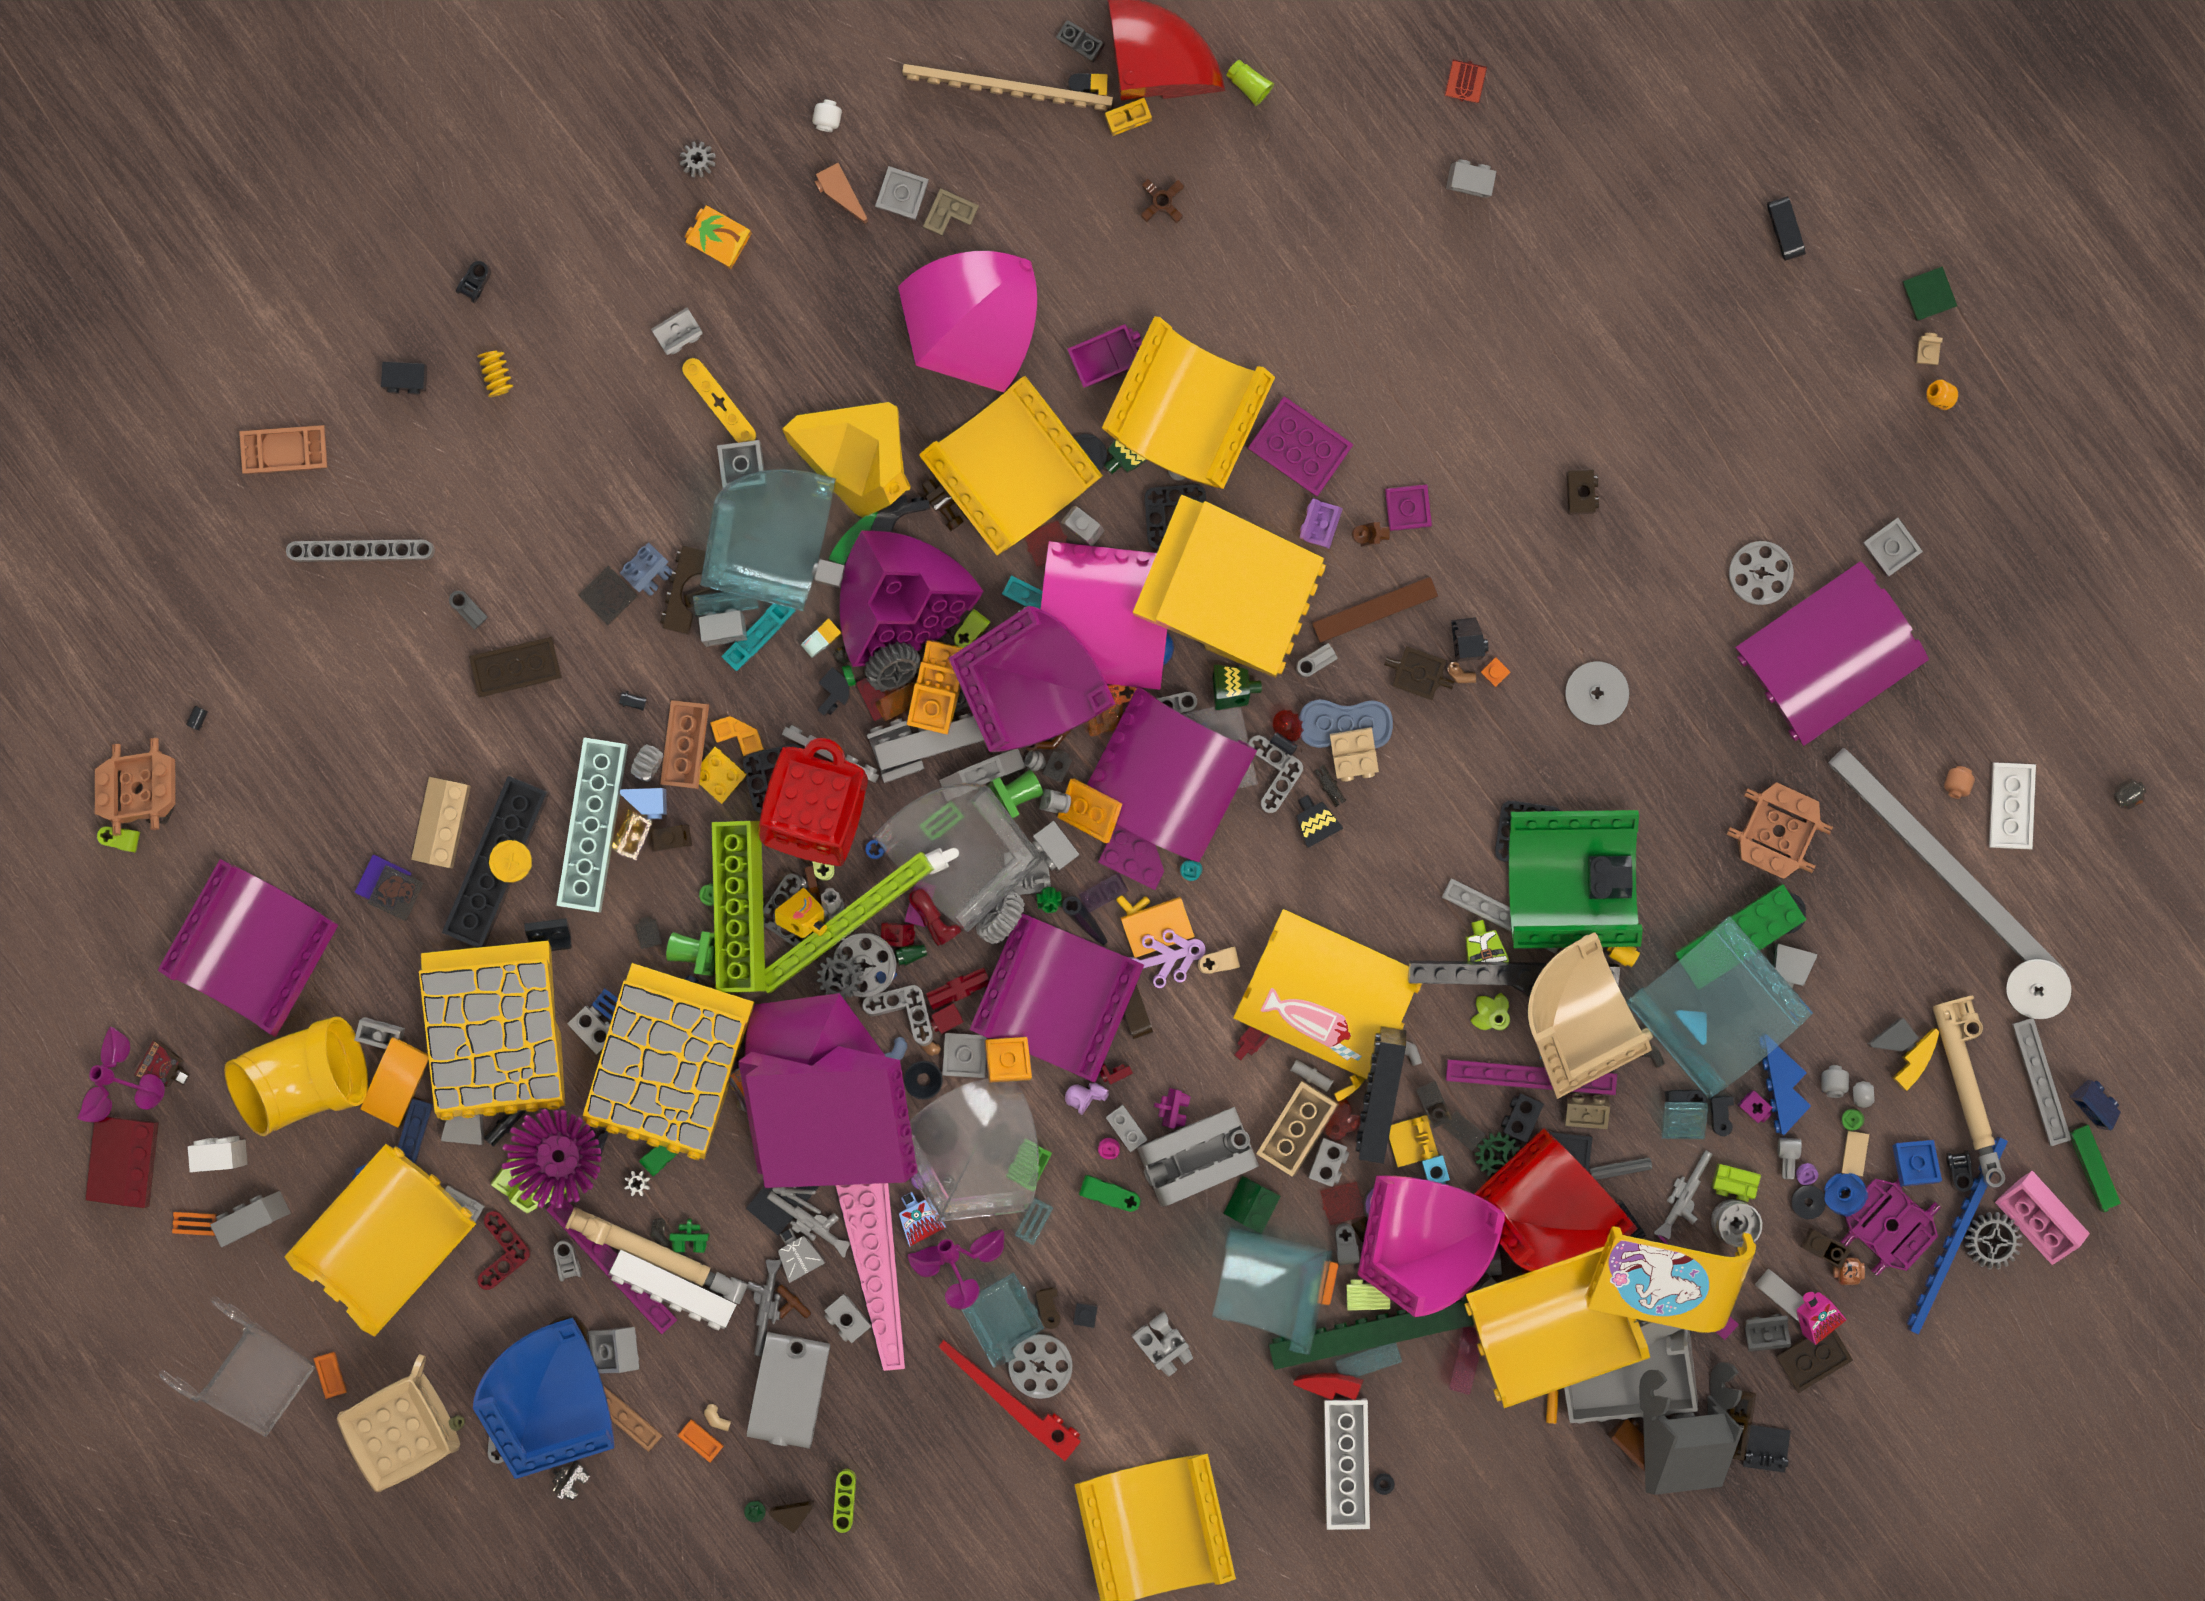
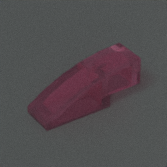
M1463 1327L1448 1387L1450 1390L1468 1395L1471 1393L1480 1356L1477 1347L1480 1340L1475 1328Z

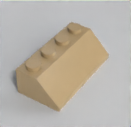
M429 777L411 860L447 868L454 867L471 788L470 785Z

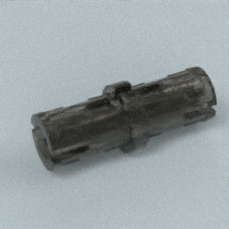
M1324 764L1319 767L1324 775L1320 773L1318 768L1313 773H1315L1322 784L1323 792H1327L1334 807H1337L1340 803L1336 796L1341 803L1345 802L1346 799L1337 787V781L1332 779Z

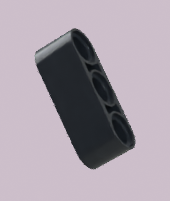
M1789 197L1767 202L1769 216L1784 261L1805 255L1804 243Z

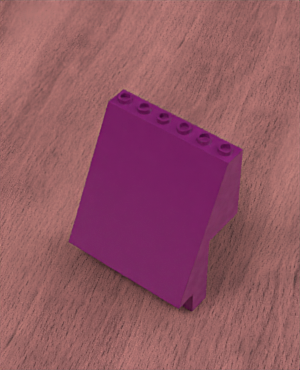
M837 1046L814 1065L750 1052L738 1061L757 1172L763 1174L765 1188L905 1183L918 1173L900 1060Z

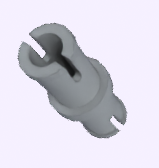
M1298 1059L1290 1070L1306 1079L1307 1083L1310 1084L1311 1082L1325 1090V1092L1328 1091L1334 1081L1317 1072V1068L1314 1067L1312 1069Z

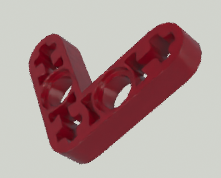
M498 1211L487 1213L484 1218V1224L506 1253L478 1276V1285L484 1290L494 1288L524 1264L531 1255L527 1244ZM490 1215L493 1217L498 1216V1224L500 1226L505 1224L507 1227L501 1229L497 1234L495 1230L499 1228L495 1224H489L491 1220ZM504 1231H510L513 1234V1240L510 1243H505L502 1240L501 1236ZM517 1240L520 1242V1244L516 1245L518 1249H525L526 1251L524 1259L515 1256L517 1254L515 1248H512L511 1251L508 1248ZM501 1261L509 1263L510 1269L507 1273L499 1271L498 1265ZM494 1268L496 1274L501 1278L498 1280L497 1276H495L491 1280V1286L489 1284L484 1285L482 1283L484 1281L483 1276L488 1277L494 1272L491 1269Z

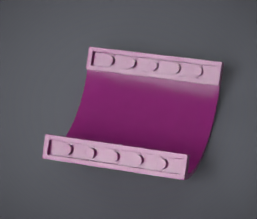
M1137 687L1087 785L1122 803L1116 824L1168 851L1200 862L1257 750L1244 741H1234L1189 719L1160 702L1144 689Z
M220 859L159 966L158 971L169 979L178 980L226 1005L257 1024L270 1035L276 1037L334 935L338 924L273 885Z
M1022 913V917L1017 922L1018 924L1008 936L969 1030L991 1039L1027 1037L1030 1055L1095 1083L1144 964Z

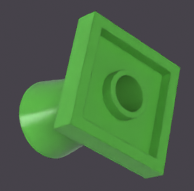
M1030 769L1005 786L1000 777L986 785L1006 823L1019 815L1015 806L1043 796L1042 787Z
M702 931L701 939L696 940L673 932L667 945V961L696 963L695 974L713 976L715 969V933Z

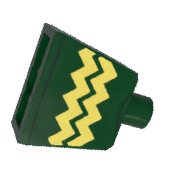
M1115 440L1107 450L1112 458L1103 466L1111 475L1120 467L1126 473H1129L1148 460Z
M1214 665L1212 680L1215 710L1247 706L1250 693H1261V680L1249 681V674L1246 668Z

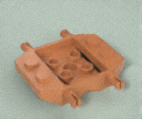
M158 738L150 739L149 753L121 757V745L113 744L111 759H108L95 769V814L111 821L113 836L121 835V823L133 822L137 819H150V829H160L159 818L165 817L175 805V759L159 751ZM121 771V811H118V772ZM142 784V791L136 794V787Z
M1777 782L1762 793H1757L1747 788L1746 792L1748 793H1745L1744 797L1750 798L1756 803L1750 819L1743 831L1740 832L1730 827L1726 834L1737 839L1740 860L1782 879H1785L1800 868L1812 874L1815 865L1804 861L1803 857L1815 830H1820L1830 835L1831 831L1829 830L1833 829V826H1829L1820 820L1819 801ZM1770 803L1807 821L1804 823L1767 805ZM1776 825H1781L1784 828L1783 836L1776 837L1774 835L1773 828ZM1752 839L1789 855L1790 858L1757 844Z

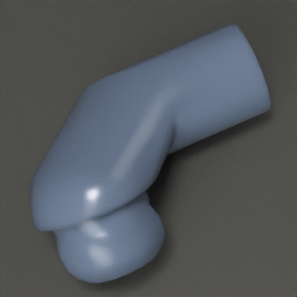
M897 1037L894 1040L895 1045L892 1052L886 1053L885 1056L901 1060L907 1050V1042H905L903 1037Z

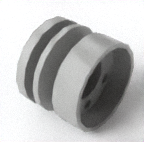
M1728 1199L1722 1201L1715 1207L1711 1215L1713 1232L1719 1239L1733 1247H1742L1743 1232L1751 1234L1754 1242L1758 1240L1762 1232L1763 1223L1760 1214L1754 1207L1741 1200ZM1734 1218L1738 1219V1222L1734 1224L1735 1226L1730 1224V1222L1734 1221Z

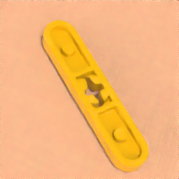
M688 359L683 364L684 375L738 443L755 441V430L705 366L698 359ZM713 393L719 399H725L723 404L727 411H724L720 406H714L716 401L712 396Z

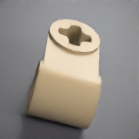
M1235 947L1204 955L1198 960V968L1205 974L1223 972L1240 967ZM1206 958H1208V961L1213 962V965L1210 966V970H1208L1207 967H1203V963L1206 962Z

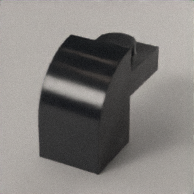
M832 667L819 682L821 686L831 693L818 709L824 716L827 714L831 716L839 707L836 704L838 701L846 706L850 698V687L846 679Z

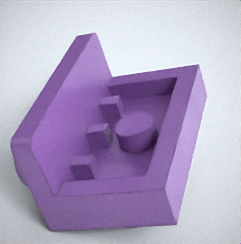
M1313 498L1307 507L1305 522L1300 528V539L1307 543L1330 549L1342 508Z

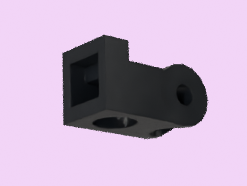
M1733 1096L1710 1097L1712 1129L1719 1136H1728L1732 1132L1733 1126L1729 1120L1728 1106L1734 1105Z

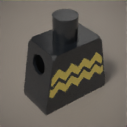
M1309 795L1297 800L1303 812L1298 814L1296 819L1307 848L1343 829L1342 825L1323 802L1314 806Z

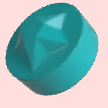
M1187 859L1180 867L1182 877L1188 881L1198 879L1203 870L1200 862Z

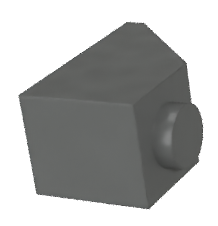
M1899 1018L1868 1042L1867 1045L1873 1048L1896 1051L1906 1050L1908 1052L1917 1045L1915 1041L1919 1037L1904 1018Z

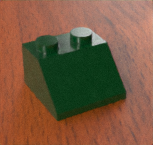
M1242 1176L1223 1214L1262 1234L1281 1196Z

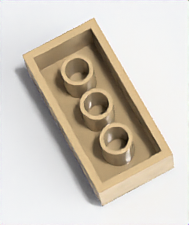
M1302 1081L1256 1154L1290 1176H1295L1339 1106V1103Z

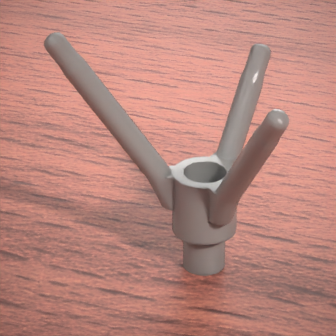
M796 1187L773 1188L775 1194L787 1196L817 1214L821 1213L819 1209L796 1196V1193L815 1194V1190L796 1189Z

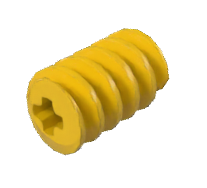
M490 351L477 356L478 358H484L479 364L480 366H486L482 369V374L487 375L484 381L490 383L486 386L487 390L492 391L488 397L506 394L513 387L512 384H506L511 379V376H504V373L509 371V368H502V365L507 363L506 360H500L504 352Z

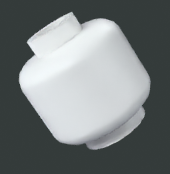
M824 100L823 103L816 104L812 122L816 125V129L832 132L833 129L839 127L842 110L836 106L835 101Z

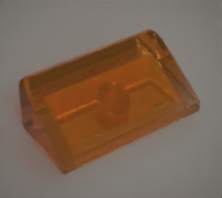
M914 682L881 698L875 703L884 721L910 709L915 686Z

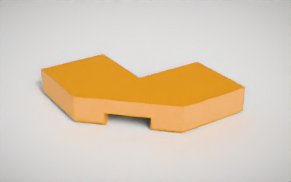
M731 716L710 722L717 743L737 737L743 756L764 750L757 729Z

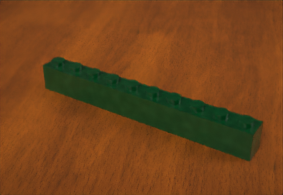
M1464 1295L1445 1309L1425 1316L1414 1317L1406 1310L1400 1309L1396 1311L1397 1314L1391 1316L1388 1313L1376 1315V1319L1369 1321L1365 1317L1356 1319L1355 1324L1351 1325L1343 1322L1335 1324V1328L1326 1330V1327L1313 1329L1314 1333L1307 1335L1303 1331L1294 1333L1293 1338L1285 1339L1284 1336L1273 1338L1272 1342L1268 1344L1274 1370L1474 1325L1472 1315L1468 1316L1464 1305L1468 1303L1467 1297Z

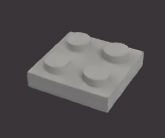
M888 166L875 207L916 220L929 179Z
M1896 518L1863 542V545L1887 577L1923 552L1899 518Z
M945 1033L942 1075L985 1078L986 1052L984 1041L988 1038L982 1035Z

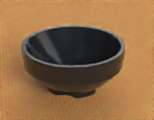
M919 1061L912 1064L904 1076V1084L908 1093L914 1098L922 1100L934 1097L940 1091L943 1083L940 1069L928 1061ZM925 1073L929 1075L930 1083L927 1086L919 1085L917 1079L920 1074Z

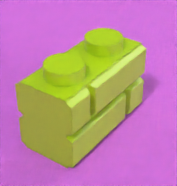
M1718 1163L1711 1188L1716 1189L1715 1194L1728 1197V1194L1732 1193L1737 1195L1736 1199L1749 1202V1198L1755 1199L1761 1174Z

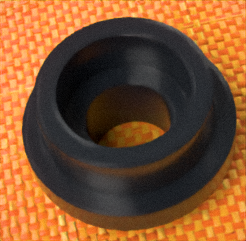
M1381 1473L1375 1477L1373 1486L1377 1493L1387 1495L1393 1491L1395 1483L1389 1474ZM1386 1480L1388 1482L1387 1487L1382 1488L1380 1482Z

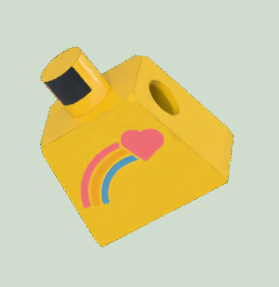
M804 887L775 909V923L801 938H805L812 931L821 936L827 930V925L823 923V907Z

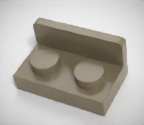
M1582 1093L1567 1094L1565 1126L1608 1129L1609 1097L1601 1094L1594 1096Z

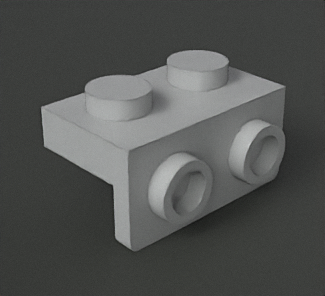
M688 307L651 329L666 355L679 352L683 345L688 342L693 343L697 341L700 335L703 334Z

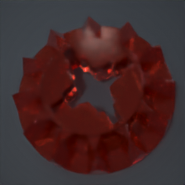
M1283 709L1274 716L1273 728L1275 733L1278 732L1290 741H1297L1302 737L1301 734L1304 731L1302 728L1303 721L1299 720L1298 714H1294L1292 709ZM1291 721V729L1286 730L1288 722Z

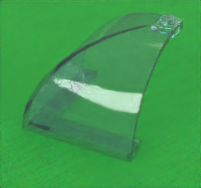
M778 469L751 473L728 484L721 490L714 501L700 585L804 611L814 578L812 575L815 563H818L836 478L806 471Z
M1230 1227L1225 1245L1227 1251L1212 1317L1246 1324L1291 1340L1290 1351L1310 1355L1333 1251Z

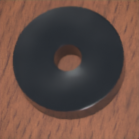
M1803 1185L1794 1191L1791 1197V1207L1799 1217L1814 1219L1820 1216L1825 1209V1196L1819 1188L1812 1185ZM1807 1198H1810L1812 1200V1204L1810 1206L1805 1205V1200Z

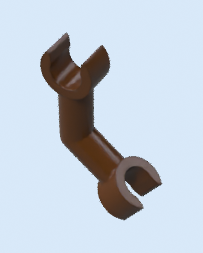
M1071 730L1055 736L1051 741H1042L1036 743L1034 748L1026 749L1029 751L1056 749Z

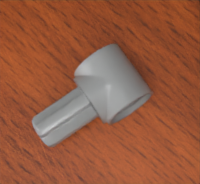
M1778 1139V1157L1783 1158L1782 1178L1794 1179L1795 1159H1799L1801 1156V1139Z

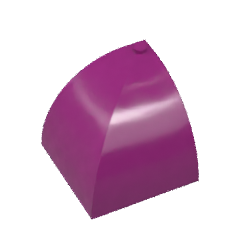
M1033 606L1024 608L949 657V661L989 752L1014 750L1048 740L1091 720L1115 705L1103 675L1082 643L1059 620Z
M840 993L755 1004L748 1023L745 1056L750 1052L814 1065L837 1046L885 1056V1054Z

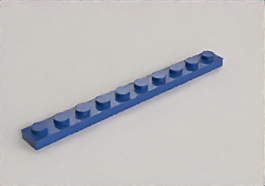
M1996 1137L1994 1140L1995 1145L1992 1148L1994 1152H1997L2000 1160L2008 1141ZM1980 1165L1978 1168L1980 1171L1977 1179H1973V1186L1970 1189L1972 1191L1969 1197H1965L1961 1204V1215L1953 1221L1951 1228L1954 1230L1951 1236H1947L1943 1243V1248L1945 1249L1942 1256L1938 1255L1935 1260L1934 1267L1936 1269L1933 1275L1930 1274L1925 1282L1927 1288L1924 1295L1920 1294L1917 1299L1916 1305L1918 1308L1915 1314L1911 1313L1907 1321V1325H1909L1908 1330L1918 1335L1987 1188ZM1990 1173L1989 1180L1991 1179L1993 1173Z

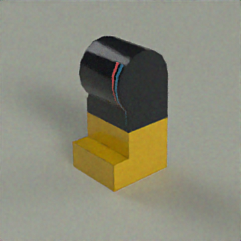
M1077 73L1069 78L1068 83L1071 91L1099 92L1098 95L1107 96L1108 74Z

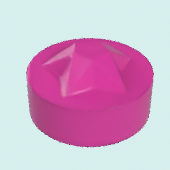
M1105 1138L1099 1143L1098 1152L1101 1157L1114 1159L1119 1155L1120 1144L1115 1139Z

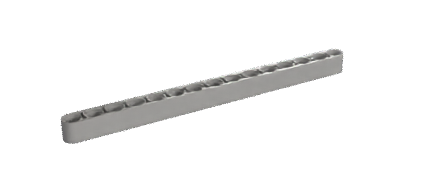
M1842 748L1828 762L1830 767L2024 962L2035 959L2047 960L2055 963L2066 972L2021 924L1850 752Z

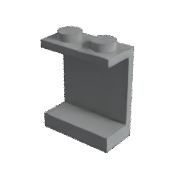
M901 718L890 722V727L883 729L882 726L870 729L871 734H868L867 737L879 768L880 764L874 746L878 745V740L889 737L890 741L898 739V734L910 731L912 735L911 729L907 725V720L903 722ZM920 759L884 771L880 768L884 783H888L925 768Z

